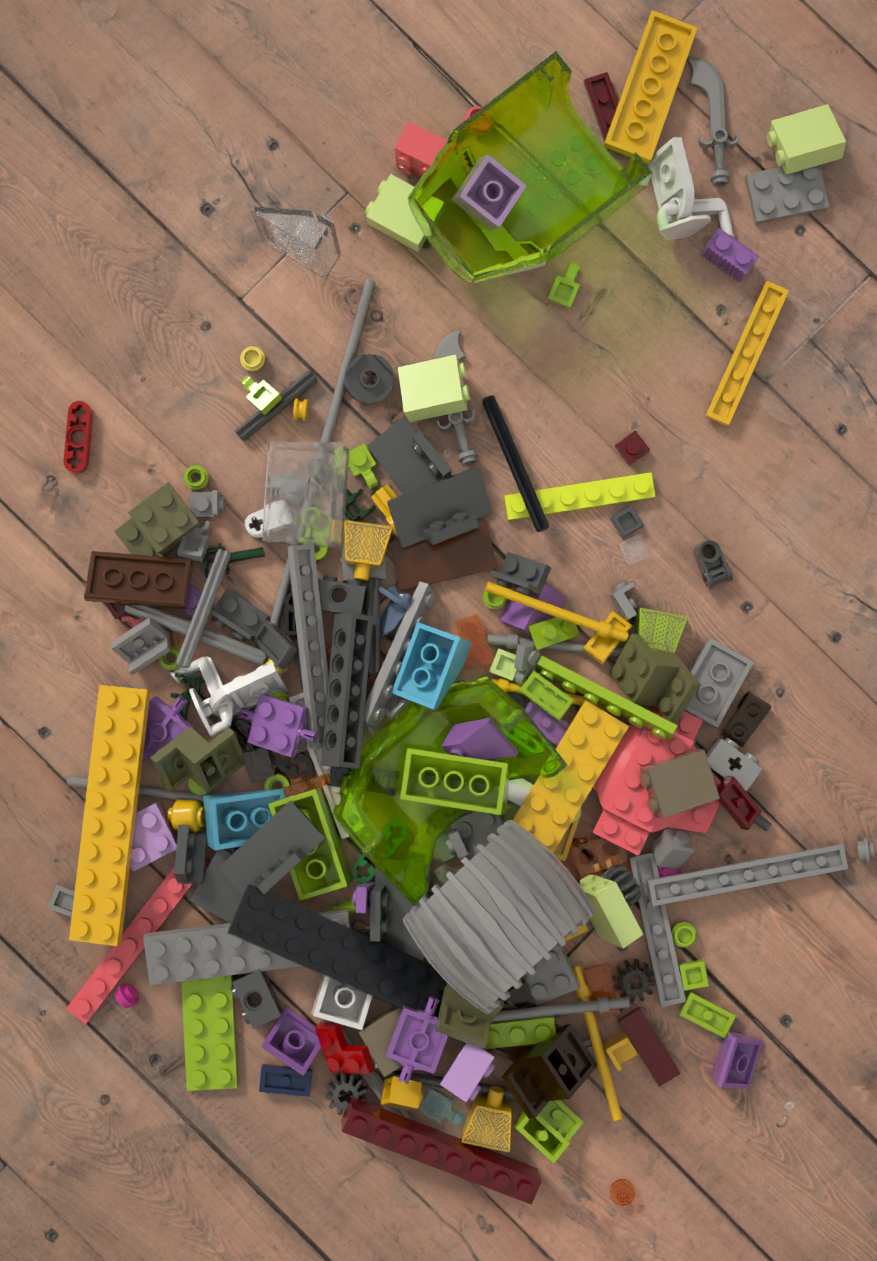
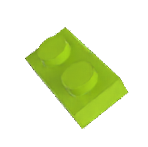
M557 617L528 626L536 650L580 636L576 624Z
M689 991L685 998L686 1002H683L678 1014L725 1039L736 1015Z

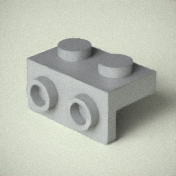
M149 617L112 641L111 649L128 662V671L133 675L145 669L158 658L165 656L171 650L170 633Z

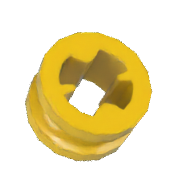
M295 398L293 420L297 421L301 418L306 422L308 417V399L299 401L298 398Z

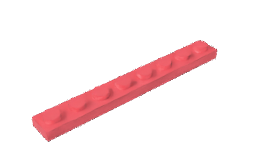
M205 858V868H206V866H207V865L209 864V862H210V861L207 860L206 858ZM175 866L122 934L121 945L113 946L66 1008L84 1024L89 1022L145 948L144 933L157 932L193 885L177 884L174 875Z

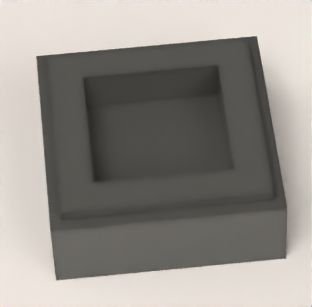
M632 505L609 518L622 539L644 527Z

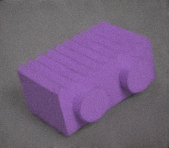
M720 228L717 229L701 253L702 257H705L706 260L709 259L710 263L713 262L714 265H717L718 268H721L730 277L733 276L734 280L737 279L738 282L744 279L759 258L756 253Z

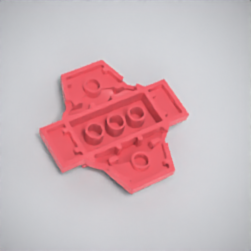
M653 706L651 712L666 719L659 709ZM684 711L678 722L674 723L678 727L672 741L667 738L665 740L657 738L652 734V730L644 726L639 728L633 724L628 725L627 731L592 787L597 792L599 804L603 810L592 834L639 856L649 833L665 828L707 833L720 805L718 800L666 818H658L650 812L647 803L649 799L647 789L645 790L640 782V775H642L640 768L696 749L693 743L703 722L702 719ZM712 773L716 788L718 789L722 781Z

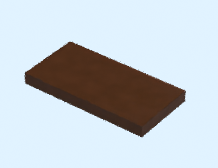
M479 521L478 528L435 545L426 539L405 548L400 545L399 540L389 542L400 591L416 588L419 581L426 584H434L497 569L487 521Z
M91 551L84 599L85 601L186 609L193 564L192 559Z

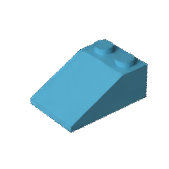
M417 622L391 693L436 710L463 668L472 642Z
M284 789L235 791L203 795L207 845L213 850L242 846L272 818L268 804L284 798Z

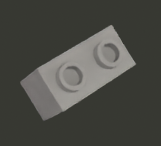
M727 737L725 740L717 738L706 753L711 771L722 779H725L726 776H734L747 792L763 770V768L757 765L759 760L748 752L745 755L737 750L739 745ZM736 759L735 763L738 766L736 768L730 767L731 764L728 760Z

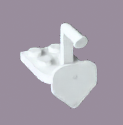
M673 137L653 154L652 160L648 164L659 208L657 223L661 235L666 240L692 236L711 222L709 215H718L721 229L735 238L728 208L724 200L721 198L694 199L692 174L689 170L682 138Z
M208 656L192 661L189 668L180 667L174 672H170L177 683H181L180 680L183 677H175L176 672L193 674L201 670L211 697L202 700L194 688L189 689V692L211 738L221 734L230 727L233 716L241 714L240 710L242 708L249 710L256 707L260 694L271 695L276 692H288L283 679L273 663L262 665L254 672L245 676H238L224 686L213 660ZM214 714L220 717L222 721L213 725L210 715Z

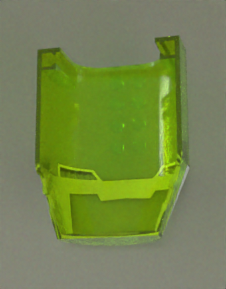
M556 51L456 127L449 135L445 146L435 156V160L428 171L424 172L408 196L410 210L427 240L446 265L467 284L546 266L646 189L652 171L637 152L632 155L628 169L622 167L610 156L580 118L569 96L572 71ZM487 154L527 185L501 226L493 230H488L451 200L478 158Z

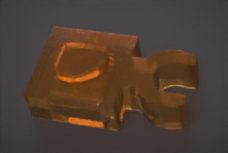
M329 773L305 779V775L290 779L291 784L284 787L283 790L285 796L289 797L331 783Z

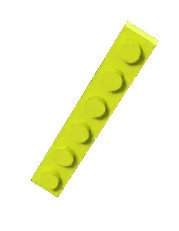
M652 472L535 490L545 515L655 498ZM520 493L504 495L508 521L530 518Z

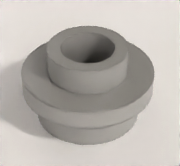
M863 838L864 841H857L859 861L870 863V858H875L873 842L868 843L867 838Z

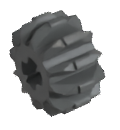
M617 864L611 866L602 874V878L617 883L629 907L635 904L641 897L640 886L636 883V879L633 878L631 872L627 871L626 867Z
M341 1073L340 1079L334 1074L332 1076L333 1083H327L326 1089L330 1092L325 1094V1099L332 1100L329 1108L333 1109L338 1106L337 1114L341 1115L343 1109L347 1108L351 1096L367 1102V1097L364 1094L368 1093V1087L362 1086L364 1083L362 1077L355 1080L356 1074L351 1073V1076L347 1077V1073ZM350 1090L351 1096L347 1094L343 1096L342 1091L348 1092Z

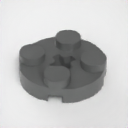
M362 354L355 357L348 364L343 382L348 394L357 402L365 405L379 403L392 391L394 384L393 369L388 361L379 355ZM364 373L367 375L372 373L375 376L373 378L374 385H366L363 382L365 379L363 377Z

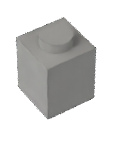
M666 828L651 845L658 867L679 869L694 853L688 831Z

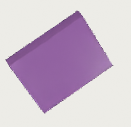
M546 584L540 595L531 592L529 594V597L561 608L566 597ZM509 600L500 621L531 635L528 626L555 617Z
M286 1007L266 1036L261 1047L304 1076L321 1045L315 1031L316 1026Z
M729 1029L725 1039L722 1038L711 1074L717 1086L721 1088L749 1089L764 1041Z

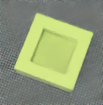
M498 648L489 672L513 681L517 671L514 668L516 655Z

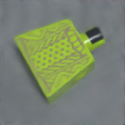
M638 608L636 612V634H640L652 650L675 652L686 624L687 616Z

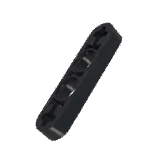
M241 719L232 720L230 729L232 726L241 724V730L247 734L249 733L251 724ZM242 735L236 736L240 746L295 777L306 778L313 773L314 764L312 759L301 752L296 754L297 757L294 760L302 763L304 760L307 761L306 766L309 768V771H303L300 774L298 766L291 764V768L286 766L292 757L288 756L284 762H279L274 758V751L265 748L257 750L252 744L243 742L246 737Z

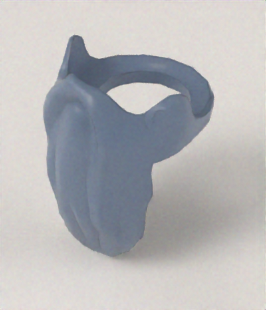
M391 585L388 589L379 587V592L391 600L380 618V636L392 633L401 624L412 599L410 594H399L394 585Z

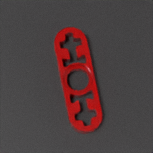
M83 401L73 402L68 408L63 463L65 468L74 474L85 472L89 464L93 411ZM80 407L86 412V415L81 416V423L86 425L85 428L78 426L79 417L75 415V411H79ZM76 431H82L85 435V439L81 444H74L72 441V435ZM72 447L78 450L84 449L83 452L78 451L77 457L82 463L77 464L76 468L70 464V461L76 458V452L71 451Z

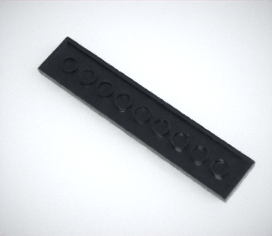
M247 885L228 929V934L400 1009L406 1006L415 1010L425 1011L429 997L437 998L440 1001L434 1014L437 1017L439 1016L444 988L448 983L437 973L431 964L382 942L370 941V937L269 892L263 894L256 886Z

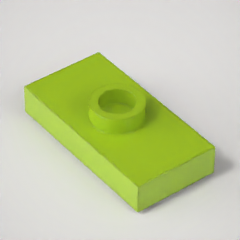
M535 671L530 674L519 689V692L558 721L561 720L574 702L572 698Z

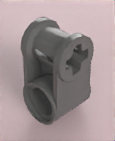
M707 540L697 544L694 549V556L707 589L711 590L714 585L726 580L728 582L733 581L731 570L725 561L718 543ZM705 545L711 547L713 551L709 559L702 555V548Z

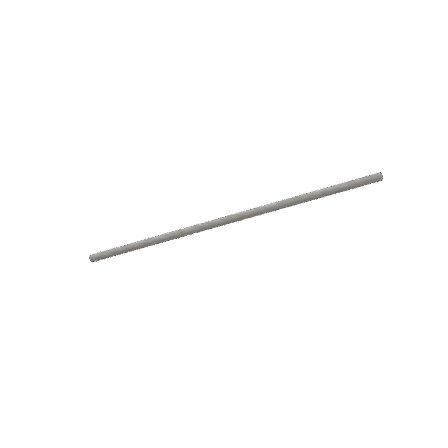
M366 279L291 546L302 545L307 522L345 392V384L343 382L345 370L354 359L375 281L371 279ZM288 558L270 619L277 628L280 624L285 599L291 584Z

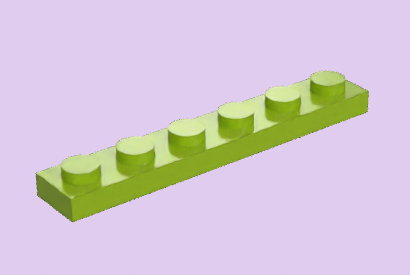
M541 656L539 659L537 670L540 672L539 675L546 680L552 682L554 679L561 683L565 690L571 693L577 691L584 695V699L595 705L600 703L606 706V710L615 716H620L621 714L629 718V722L639 728L644 726L652 730V734L662 740L667 738L672 741L678 725L544 656Z

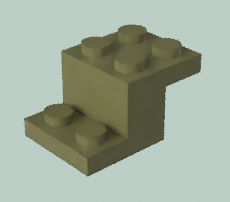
M168 482L128 513L132 518L114 532L131 554L166 557L179 547L182 537L198 526L200 522Z
M631 634L610 671L611 676L631 702L637 705L657 707L666 720L672 723L678 722L701 685L675 652L652 650L640 634Z
M189 727L150 757L164 788L169 792L190 777L208 794L247 763L236 734L229 727L209 743L192 727Z
M447 984L444 988L435 1031L484 1049L488 1042L491 1022L503 1008L504 1000L499 997L500 1006L491 1013L485 1014Z

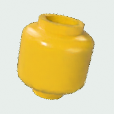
M180 799L168 810V822L172 824L173 829L177 832L178 825H189L191 833L198 832L201 827L205 826L204 807L198 800Z

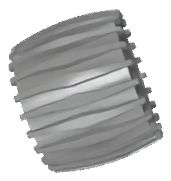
M512 820L506 821L497 828L498 836L491 833L487 837L489 841L487 846L483 847L481 844H478L474 848L478 853L470 861L464 857L461 860L464 866L455 875L449 871L446 874L449 880L442 887L435 884L431 888L434 894L429 899L423 896L419 900L420 906H413L410 909V913H407L403 918V922L412 939L437 973L457 993L485 1014L491 1013L500 1006L499 997L504 1001L510 997V993L507 991L509 988L519 989L523 985L520 981L521 977L528 973L533 976L537 972L533 966L543 958L548 962L552 958L548 952L557 945L560 948L565 946L566 942L563 938H566L569 934L572 936L576 935L579 931L577 927L579 925L584 926L588 919H591L595 914V909L587 895L564 864L541 841Z

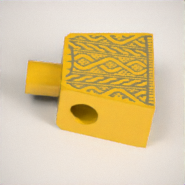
M345 520L346 564L355 566V580L368 581L370 568L381 569L392 537V527Z
M491 1086L488 1097L480 1095L475 1097L463 1126L462 1143L510 1152L512 1111L511 1103L503 1100V1088Z

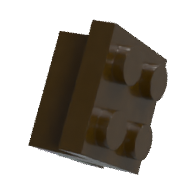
M567 1024L550 1041L529 1045L501 1078L528 1119L537 1117L549 1101L570 1099L598 1065L572 1025Z

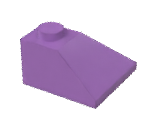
M491 718L453 724L441 746L447 754L484 760L514 757L519 754L518 750Z

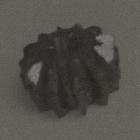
M634 958L633 965H630L626 959L624 960L626 966L624 969L619 965L616 966V970L620 975L615 974L612 976V979L618 982L613 987L615 991L621 990V998L629 995V1001L634 1003L637 995L640 1001H644V992L648 995L653 993L648 986L656 985L655 980L649 979L655 973L653 970H647L649 966L647 962H643L639 966L638 958ZM636 975H638L639 982L636 985L633 982L631 985L629 978L631 976L636 978Z

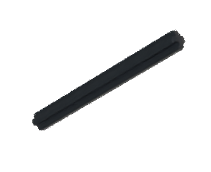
M493 395L488 396L482 400L484 409L537 532H543L549 528L547 518L496 398Z

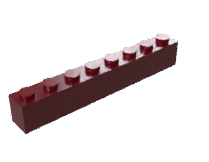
M352 1096L341 1119L343 1133L531 1205L542 1182L538 1169L481 1146L462 1143V1139Z

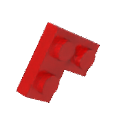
M320 1022L315 1027L331 1073L370 1074L375 1069L368 1047L347 1045L339 1023Z

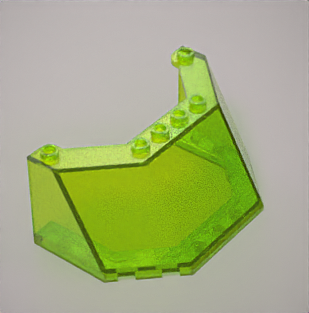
M486 675L477 677L476 681L466 683L465 680L453 682L436 710L411 701L400 713L361 746L360 769L350 768L349 775L344 776L339 791L342 797L339 805H335L332 815L363 854L413 905L417 904L429 890L427 876L437 838L467 810L400 799L407 748L447 754L441 746L453 724L491 718L519 752L514 757L490 760L509 763V781L538 775L544 778H551L567 766L566 762L525 709ZM389 788L394 789L393 796L388 795Z

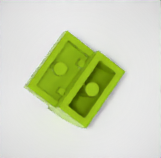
M561 1100L549 1101L536 1118L528 1119L522 1110L515 1121L514 1128L554 1164L570 1145L569 1140L584 1122Z

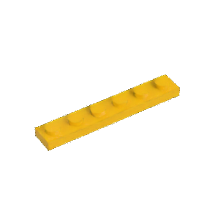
M767 280L764 283L706 412V418L726 427L729 426L789 290Z

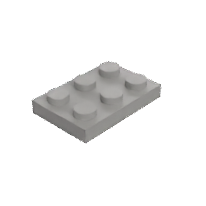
M820 165L787 175L783 168L779 167L749 173L745 176L755 225L825 211L829 208Z
M708 638L690 670L701 685L685 711L718 728L754 662L719 642Z

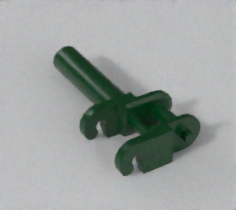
M327 467L322 472L340 496L348 502L345 505H341L339 512L344 511L350 521L357 522L359 518L363 520L377 508L376 505H373L365 512L361 511L354 500L364 492L361 488L357 493L352 494L330 467ZM351 505L358 512L356 516L348 509Z
M219 543V547L210 548L206 551L202 562L205 578H208L209 575L208 565L214 562V559H209L208 554L217 553L219 549L225 550L221 543ZM259 547L231 552V557L225 571L226 575L230 574L229 563L265 557L264 548Z
M176 672L175 677H183L188 681L186 691L182 692V694L171 693L170 697L176 699L178 696H183L187 699L188 703L180 711L182 717L187 721L192 698L189 692L191 682L196 683L195 691L202 698L199 692L201 683H205V680L201 676L196 678L192 674Z

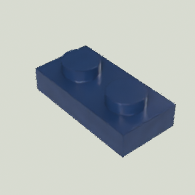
M262 1064L259 1092L309 1097L313 1069L308 1068L303 1076L289 1066Z

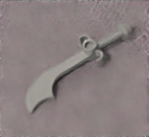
M688 57L687 62L692 69V80L689 86L700 88L709 99L710 142L703 141V135L700 134L698 144L703 149L711 147L714 150L715 172L710 174V181L715 187H723L730 180V172L724 168V146L734 148L738 143L739 134H736L735 141L733 142L727 139L724 85L719 72L713 65L703 59Z
M458 329L449 333L441 340L436 348L434 359L456 355L460 361L466 357L459 347L460 331ZM474 409L471 410L473 416L470 419H465L462 411L447 414L449 424L445 427L441 426L440 421L437 420V425L441 431L446 432L452 427L454 428L461 449V453L457 458L459 462H462L463 466L472 465L477 462V451L470 449L464 430L465 423L472 424L476 420Z

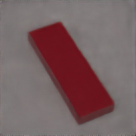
M608 72L584 79V86L604 142L618 106V100Z
M640 1007L618 1019L659 1087L681 1074Z

